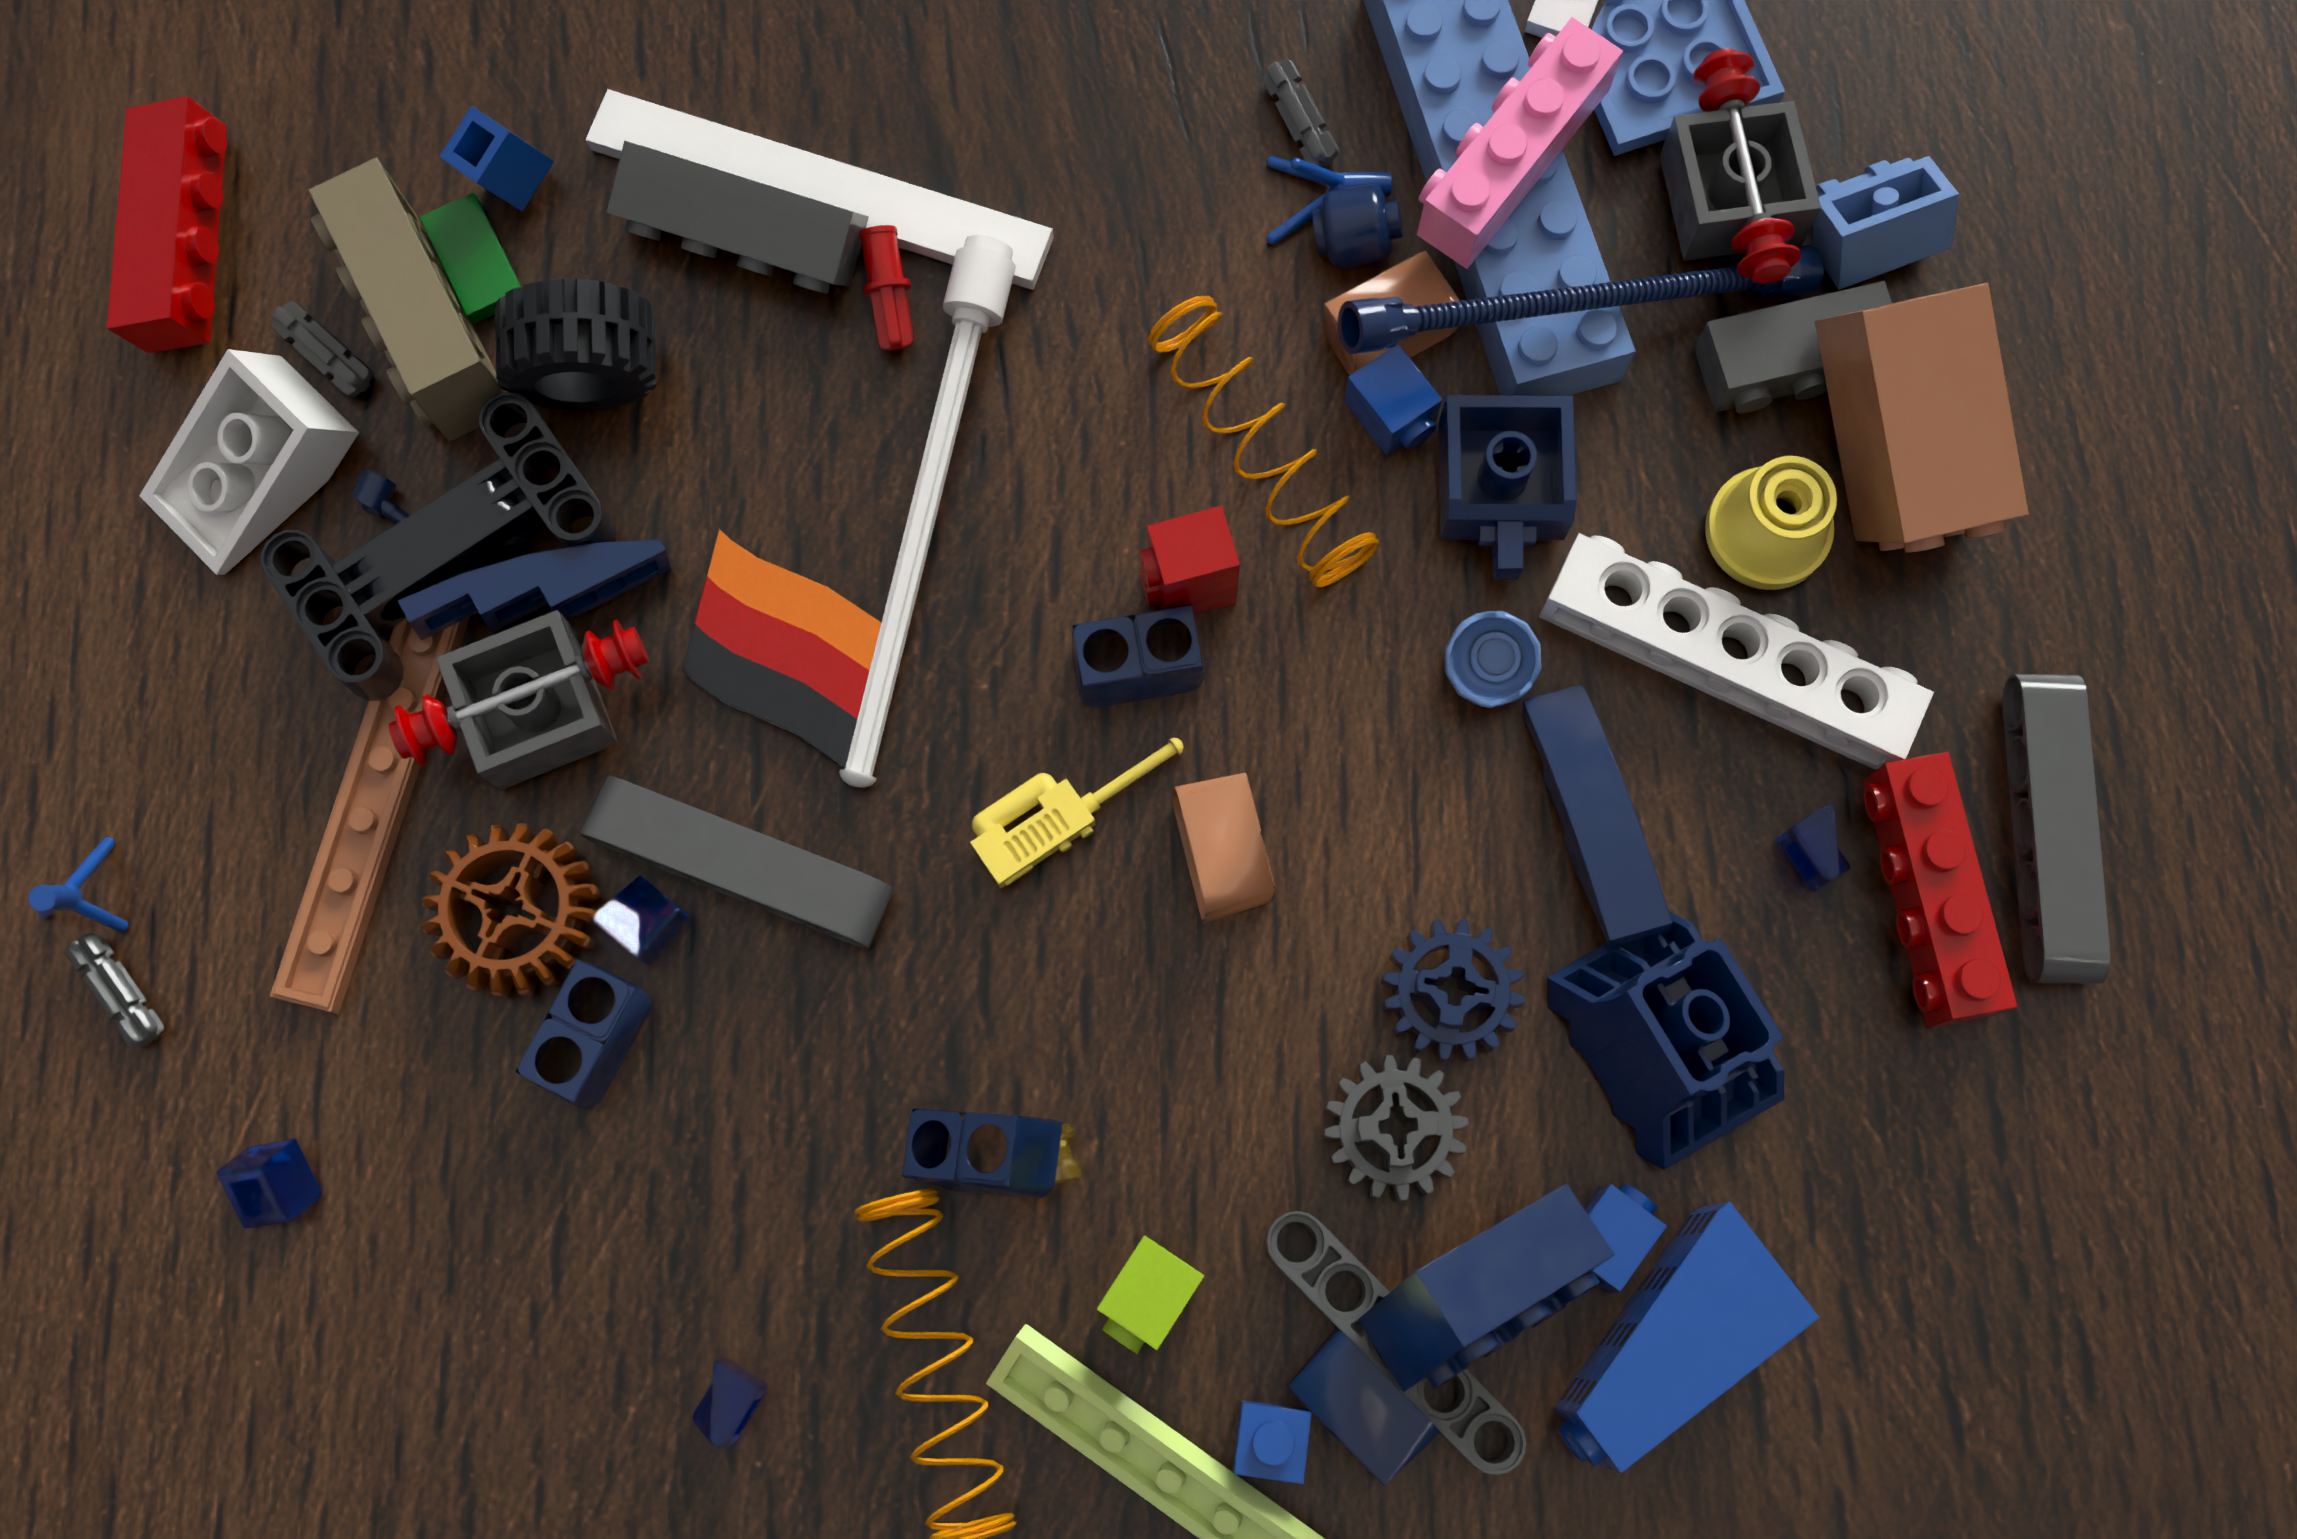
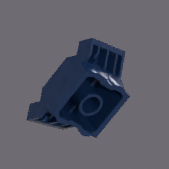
M1670 911L1672 930L1609 947L1608 943L1547 977L1548 1008L1570 1020L1571 1047L1580 1051L1583 1058L1590 1064L1608 1094L1607 1097L1612 1104V1115L1635 1128L1636 1154L1663 1170L1784 1100V1068L1773 1052L1775 1044L1784 1039L1783 1035L1722 938L1712 943L1704 941L1692 922Z

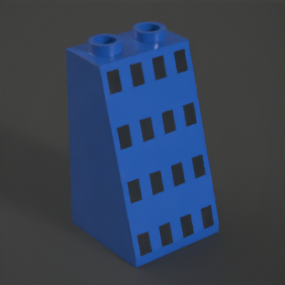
M1731 1202L1699 1207L1687 1216L1553 1408L1564 1421L1556 1430L1569 1450L1581 1463L1587 1460L1594 1468L1599 1465L1622 1473L1820 1318Z

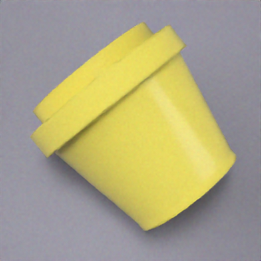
M1799 456L1778 457L1761 467L1747 469L1738 473L1721 487L1707 512L1705 535L1713 558L1729 576L1753 588L1778 590L1804 581L1822 564L1832 546L1834 538L1833 516L1837 506L1835 485L1829 474L1820 465ZM1780 498L1788 502L1796 509V513L1790 515L1780 510L1776 505V499Z

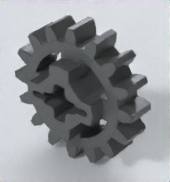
M1386 1055L1383 1058L1381 1072L1375 1073L1366 1061L1359 1064L1357 1070L1361 1082L1356 1085L1351 1080L1342 1078L1337 1087L1346 1097L1345 1102L1329 1101L1325 1107L1327 1113L1338 1118V1125L1324 1129L1322 1132L1323 1138L1332 1141L1339 1140L1341 1149L1335 1152L1329 1159L1331 1164H1342L1348 1161L1353 1169L1349 1173L1346 1183L1353 1186L1364 1177L1371 1181L1370 1197L1378 1199L1386 1186H1393L1397 1202L1408 1199L1409 1184L1415 1183L1424 1195L1433 1192L1434 1187L1430 1174L1435 1172L1443 1178H1450L1455 1171L1450 1163L1445 1160L1447 1154L1462 1155L1467 1148L1462 1142L1453 1139V1131L1469 1125L1468 1118L1452 1116L1450 1107L1461 1098L1459 1091L1442 1095L1437 1088L1443 1080L1444 1073L1438 1070L1427 1079L1419 1075L1421 1069L1420 1059L1415 1057L1409 1062L1405 1071L1397 1070V1064L1393 1055ZM1378 1087V1107L1370 1116L1352 1119L1354 1109L1361 1097ZM1406 1087L1420 1093L1430 1103L1434 1111L1423 1112L1407 1099ZM1392 1107L1393 1112H1397L1399 1122L1410 1123L1411 1132L1401 1138L1399 1149H1397V1145L1393 1144L1392 1136L1386 1133L1380 1134L1378 1125L1384 1123L1389 1118ZM1438 1138L1436 1147L1429 1159L1422 1166L1413 1170V1150L1422 1140ZM1368 1144L1383 1157L1384 1169L1386 1171L1380 1170L1367 1162L1359 1153L1356 1145Z

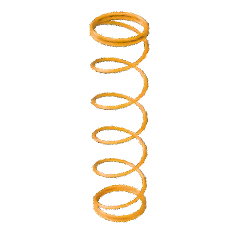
M1196 296L1182 302L1162 316L1153 326L1148 336V345L1151 346L1152 350L1160 353L1179 348L1174 356L1171 368L1172 380L1179 386L1198 388L1218 383L1205 403L1202 414L1203 426L1209 431L1219 433L1237 432L1252 427L1237 449L1233 462L1235 473L1244 478L1258 479L1287 471L1276 484L1268 498L1265 508L1266 519L1274 524L1290 525L1323 515L1301 543L1297 556L1298 566L1310 571L1309 581L1315 587L1328 586L1342 579L1374 554L1378 549L1380 540L1376 538L1374 533H1363L1333 549L1314 567L1308 566L1303 562L1304 550L1313 535L1332 514L1349 501L1350 496H1344L1325 508L1294 519L1278 520L1271 515L1272 501L1280 488L1300 466L1314 457L1318 450L1312 449L1301 458L1289 464L1263 473L1248 474L1240 469L1238 461L1247 442L1269 418L1281 412L1285 408L1286 403H1279L1263 416L1238 426L1228 428L1213 427L1207 418L1208 409L1221 388L1234 375L1245 370L1253 363L1254 358L1247 357L1228 373L1204 382L1186 383L1179 379L1176 366L1184 349L1191 340L1213 326L1223 315V312H1217V303L1210 296ZM1208 306L1206 312L1186 331L1172 339L1156 343L1160 335L1177 319L1194 309ZM1363 547V548H1362L1358 553H1356L1355 555H1353V556H1351V557H1348V558H1346V559L1341 560L1342 558H1344V557L1347 556L1348 554L1352 553V552L1355 551L1356 549H1359V548Z
M934 1188L917 1190L862 1205L856 1208L854 1212L858 1215L856 1220L860 1222L895 1215L936 1216L929 1222L887 1244L872 1255L866 1265L871 1272L885 1276L952 1278L939 1288L895 1312L886 1319L881 1327V1331L887 1336L895 1338L961 1339L967 1341L962 1347L906 1379L900 1384L895 1394L899 1398L908 1401H957L982 1404L978 1411L917 1447L910 1456V1459L916 1464L981 1465L997 1468L994 1476L983 1484L948 1503L928 1517L925 1522L926 1526L931 1529L942 1530L932 1534L929 1539H984L1013 1529L1017 1522L1013 1520L1015 1515L1012 1513L999 1514L967 1523L933 1522L943 1514L993 1485L1001 1477L1004 1466L987 1459H933L917 1457L929 1447L978 1419L987 1410L988 1401L971 1395H914L902 1393L905 1388L965 1353L971 1347L973 1338L964 1333L901 1332L892 1331L887 1328L896 1319L950 1289L956 1284L959 1275L945 1270H889L876 1268L873 1265L885 1253L930 1229L942 1220L943 1212L936 1209H921L937 1203L940 1199L937 1196L939 1191Z

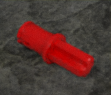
M892 225L865 228L858 233L862 243L868 284L863 286V293L871 298L878 346L886 351L902 350L913 345L914 335L906 293L907 290L911 289V281L904 278L897 242V228Z

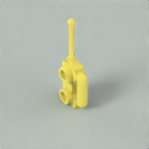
M1170 738V743L1095 793L1089 792L1081 798L1067 778L1057 784L1051 775L1046 773L1037 774L973 818L972 829L977 838L970 842L972 848L1000 889L1005 885L1008 886L1060 849L1061 852L1067 851L1072 847L1071 841L1081 835L1083 838H1086L1092 834V827L1096 825L1092 813L1101 808L1100 804L1176 753L1180 755L1184 748L1182 741L1178 738ZM1039 804L1041 806V811L1006 833L1003 827Z

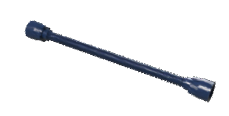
M1802 245L1796 246L1800 250L1801 257L1791 268L1790 273L1778 281L1766 284L1756 283L1753 279L1740 276L1737 267L1734 266L1416 307L1412 304H1403L1399 297L1352 300L1344 302L1339 310L1338 333L1344 349L1349 354H1359L1395 347L1397 342L1407 340L1408 337L1425 330L1431 331L1752 289L1755 292L1759 291V294L1764 298L1806 295L1814 293L1820 287L1823 280L1824 266L1821 255L1815 247Z

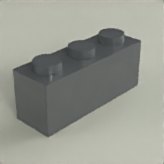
M1885 281L1708 321L1693 348L1714 413L1733 408L1736 409L1737 413H1750L1766 407L1776 398L1794 394L1797 400H1805L1827 392L1815 321L1892 304Z

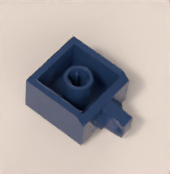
M1447 395L1438 423L1440 539L1478 540V546H1491L1493 580H1518L1520 578L1519 574L1523 571V546H1535L1536 540H1565L1575 520L1577 493L1573 396ZM1497 465H1507L1510 469L1506 472L1502 470L1501 466L1498 467Z

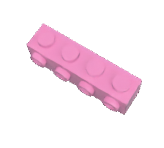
M1571 17L1556 37L1551 33H1547L1530 56L1528 61L1530 70L1519 82L1515 78H1511L1501 89L1492 105V111L1495 113L1483 127L1475 123L1467 131L1455 152V155L1459 157L1448 172L1439 168L1427 181L1418 199L1424 206L1417 235L1468 269L1608 93L1623 50L1573 17Z

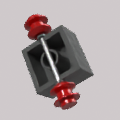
M1720 49L1706 56L1703 62L1695 69L1692 76L1695 86L1704 89L1698 97V104L1705 112L1674 116L1660 153V161L1683 261L1733 254H1747L1738 263L1737 270L1739 275L1744 278L1753 279L1754 282L1760 284L1772 283L1786 277L1790 273L1791 268L1800 260L1801 253L1796 246H1802L1821 206L1795 101L1745 107L1760 91L1759 82L1755 78L1748 76L1754 68L1753 58L1749 54L1737 52L1735 49Z
M556 610L436 657L453 705L446 707L442 702L429 694L423 696L422 710L414 714H410L403 706L398 705L395 707L396 721L388 724L389 733L396 750L403 759L413 757L420 766H424L427 764V750L438 746L446 754H454L458 738L457 732L462 731L477 774L501 791L618 744L596 682L613 691L615 690L616 675L628 671L637 680H641L642 674L639 666L649 663L648 655L636 628L631 627L624 630L617 619L613 621L611 636L600 640L594 633L588 630L585 633L582 645L577 631Z

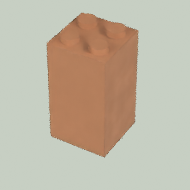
M1988 282L1815 321L1855 541L1878 542L1880 551L1904 548L1905 552H1918L1945 545L1944 537L1965 534L1966 538H1975L2006 531L2004 520L2029 514Z

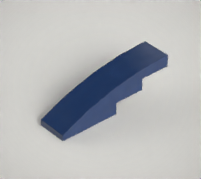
M660 539L590 543L527 554L462 573L400 599L398 603L421 640L478 612L492 633L546 605L549 606L552 612L558 610L569 621L671 570L666 549Z
M1580 684L1523 700L1522 716L1544 764L1543 780L1565 828V847L1608 946L1612 947L1672 930V920L1631 798L1584 685Z

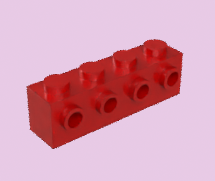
M189 96L126 108L107 329L148 354L207 344L211 341L212 316L215 311L214 289L216 263L219 256L218 236L220 210L223 202L222 184L224 158L227 149V125Z
M1949 752L1885 763L1862 780L1864 786V805L1869 819L1874 824L1880 847L1882 874L1890 886L1897 913V932L1901 943L1907 951L1913 974V993L1916 1003L1923 1013L1926 1028L1988 1018L2017 1008Z

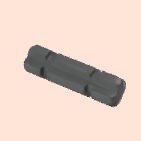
M1289 59L1279 63H1272L1267 67V72L1263 75V82L1273 99L1279 97L1280 100L1275 104L1296 144L1301 145L1303 143L1304 146L1299 150L1304 160L1320 167L1330 166L1335 162L1334 159L1339 154V148L1330 131L1326 130L1323 132L1322 129L1327 125L1306 85H1298L1302 78L1297 68Z
M289 301L283 307L278 306L274 309L272 313L274 318L271 322L273 330L288 343H292L294 340L295 342L291 346L326 378L331 379L334 376L331 382L346 396L355 397L370 388L372 385L370 382L373 376L372 370L357 356L353 355L349 358L352 352L317 320H312L310 323L313 317L297 302Z
M88 933L68 946L66 950L67 958L77 972H84L83 981L109 1019H116L119 1022L116 1025V1029L127 1045L139 1049L149 1045L164 1032L163 1023L153 1009L147 1010L145 1007L147 1004L146 998L121 962H114L112 959L114 952L102 936Z

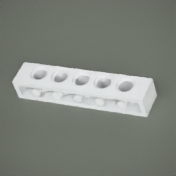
M1580 533L1578 534L1540 612V618L1875 770L1885 763L1906 759L1934 693L1917 685V679L1913 675L1895 667L1879 668L1861 660L1853 648L1841 642L1833 640L1821 642L1799 632L1797 624L1783 616L1776 614L1761 615L1740 605L1741 602L1736 596L1725 590L1712 587L1703 589L1682 579L1683 577L1678 570L1667 564L1655 561L1645 563L1625 554L1621 545L1603 536H1591L1589 538ZM1618 586L1625 589L1631 596L1632 605L1618 606L1612 603L1606 596L1604 588ZM1676 612L1681 614L1688 621L1690 632L1679 633L1670 629L1664 621L1663 613ZM1730 637L1739 640L1747 650L1748 659L1741 660L1731 657L1723 648L1722 638ZM1787 663L1798 667L1805 676L1806 685L1796 686L1788 682L1783 676L1781 664ZM1841 690H1850L1856 693L1864 704V713H1856L1848 709L1842 701Z

